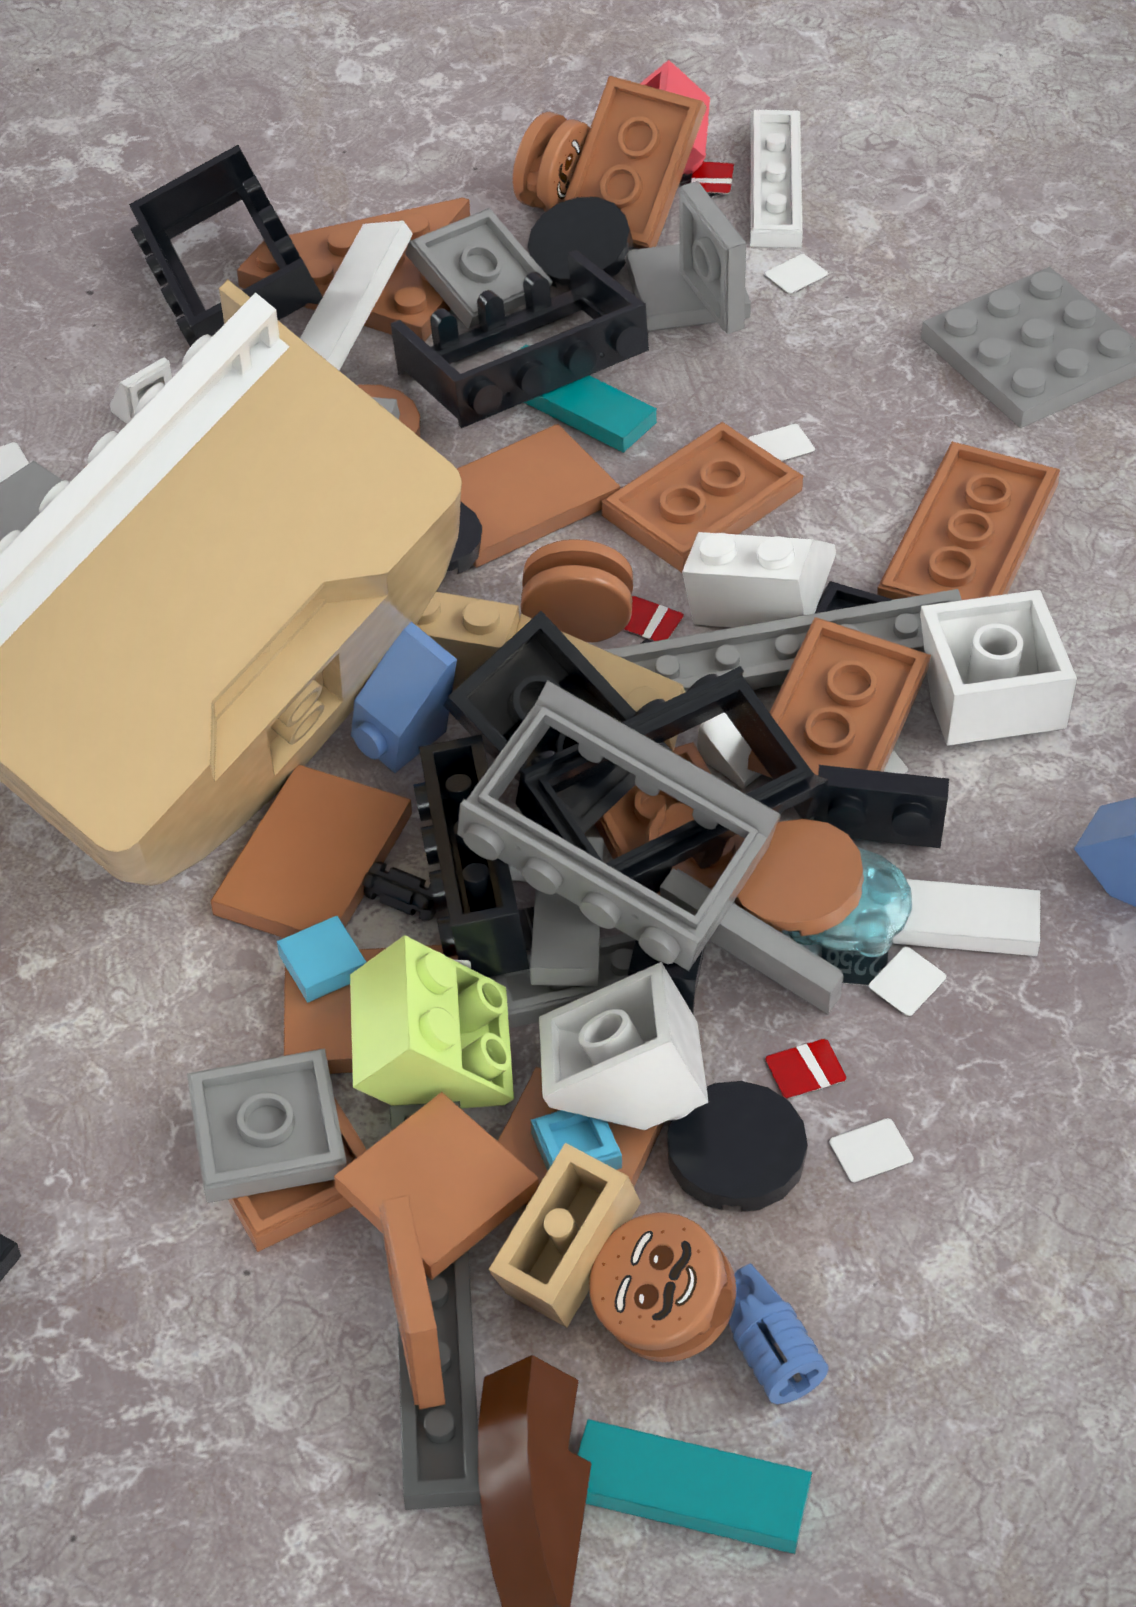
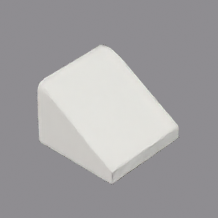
M163 357L120 382L110 403L111 412L128 424L136 415L135 409L142 396L153 385L159 382L166 385L172 379L169 360Z
M725 712L700 725L698 730V751L704 762L743 789L761 775L747 769L751 748Z

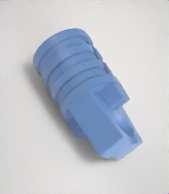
M750 1263L734 1273L736 1301L728 1323L735 1343L743 1352L748 1365L754 1369V1375L758 1382L764 1386V1392L770 1402L774 1404L789 1403L815 1389L826 1377L829 1367L823 1356L818 1353V1348L812 1338L807 1336V1330L802 1322L797 1319V1314L791 1304L784 1302ZM775 1343H777L780 1347L781 1351L788 1360L787 1362L784 1363L782 1357L780 1356L779 1352L774 1346ZM799 1372L802 1380L796 1382L793 1375Z

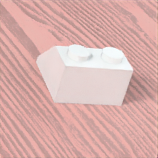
M698 532L682 571L693 625L734 628L815 614L836 555L835 544L814 539L785 538L780 536L768 537Z
M1040 590L921 606L920 618L924 651L931 655L927 671L930 701L947 746L1067 728L1077 677Z
M662 962L539 1016L542 1095L550 1108L647 1130L667 1120L681 1119L690 1114L695 1108L709 1103L698 1022Z

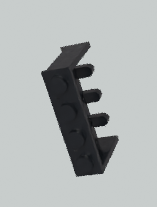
M239 145L230 148L129 204L138 222L136 226L130 229L145 256H148L145 260L159 285L163 286L168 283V285L160 290L176 317L184 314L176 322L190 347L203 335L209 334L213 337L224 325L222 305L220 302L207 310L205 309L170 239L241 200L280 270L242 291L250 298L254 293L262 297L276 309L278 321L306 306L308 303L319 305L323 298Z
M574 250L567 253L570 291L551 298L549 281L540 273L531 272L523 281L526 308L508 316H505L503 300L491 290L483 291L477 299L480 327L460 335L456 318L446 309H438L430 318L433 346L431 347L401 320L390 323L398 375L407 372L458 419V425L462 429L649 351L646 304L582 253ZM581 310L594 319L462 374L450 365L460 359Z
M741 666L721 676L708 674L697 680L687 692L666 702L664 699L653 700L640 708L634 717L622 722L660 744L725 712L773 778L772 781L746 793V795L780 813V816L783 811L794 807L802 819L814 817L829 781L812 772L743 677L744 670ZM579 743L558 753L546 751L537 755L521 770L515 804L523 816L602 861L556 793L616 764L604 757L599 763L587 760L578 751ZM692 820L605 864L649 890L658 893L660 885L671 872L673 866L693 857L700 869H706L721 858L727 839L737 834L719 823L714 829H707L695 820Z

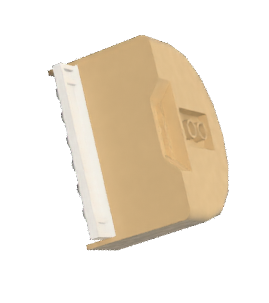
M229 279L219 288L224 325L213 337L209 334L203 335L189 348L182 361L183 367L166 385L159 382L142 396L135 409L136 415L119 433L115 431L108 432L95 444L89 453L88 465L71 482L63 480L46 494L39 507L40 514L22 532L14 530L0 541V781L112 876L121 881L148 886L162 884L206 858L282 789L290 774L298 765L305 766L353 711L355 698L404 628L411 622L417 625L446 575L459 533L462 481L459 471L455 466L279 322L276 309L262 297L254 293L250 298Z

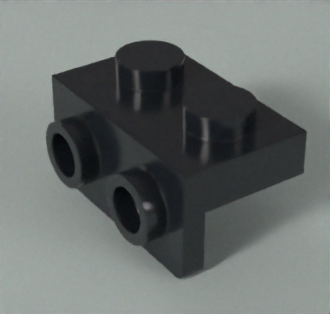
M819 765L818 776L829 781L814 816L815 821L829 823L848 834L851 839L941 848L948 801L949 778Z

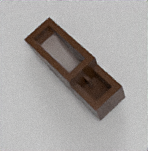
M534 1355L493 1372L483 1379L478 1421V1479L482 1522L492 1574L502 1607H571L592 1463L568 1450L579 1380Z

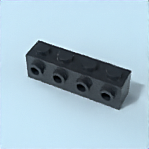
M482 734L420 746L419 751L425 782L413 784L420 821L432 820L433 824L421 827L428 866L440 863L441 870L429 872L436 911L448 909L449 916L437 918L443 954L447 957L458 956V960L470 961L471 969L486 977L530 969L509 864L498 858L496 860H488L479 856L466 845L463 837L457 835L460 804L464 799L467 800L489 769Z

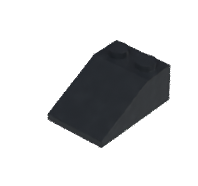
M542 611L534 616L453 691L443 705L471 736L482 734L485 751L494 759L497 758L536 704L547 680L621 723L634 717L636 711ZM550 726L514 778L519 782L521 770L537 755L546 751L558 753L578 742ZM665 742L659 744L672 751ZM616 764L556 794L582 832L585 833L636 785V775Z

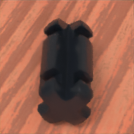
M381 861L373 863L369 872L365 874L362 883L365 886L364 894L366 897L375 899L377 895H380V903L411 916L418 911L420 912L418 919L423 921H429L434 917L436 908L431 884L427 888L425 887V879L395 867H391L388 872L385 870L387 864Z

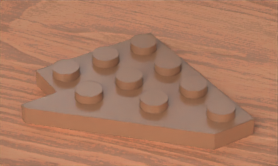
M463 197L291 234L289 236L321 295L324 296L363 224L404 221L413 233L411 241L470 216V199ZM264 240L237 269L239 287L246 289L280 270ZM405 248L364 326L392 335L390 323L401 320L425 342L432 333L430 324L432 314L438 309H446L449 312L451 308L406 256ZM308 303L304 307L316 310L318 304Z

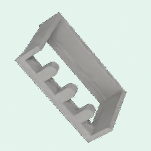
M547 680L536 704L467 800L464 799L460 804L457 835L463 837L466 845L479 856L488 860H496L498 858L520 871L523 878L535 889L546 894L557 893L578 905L585 917L594 924L606 929H613L615 927L639 941L640 947L655 960L665 964H672L674 962L689 971L768 850L780 813ZM550 726L579 743L578 751L587 760L599 763L604 757L636 775L635 784L642 792L656 796L662 790L693 808L692 816L701 826L707 829H714L719 823L745 838L695 916L498 801Z

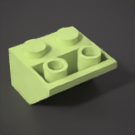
M406 935L350 974L353 1088L391 1106L426 1104L441 1092L453 1102L460 1101V1108L503 1106L514 1100L505 986Z

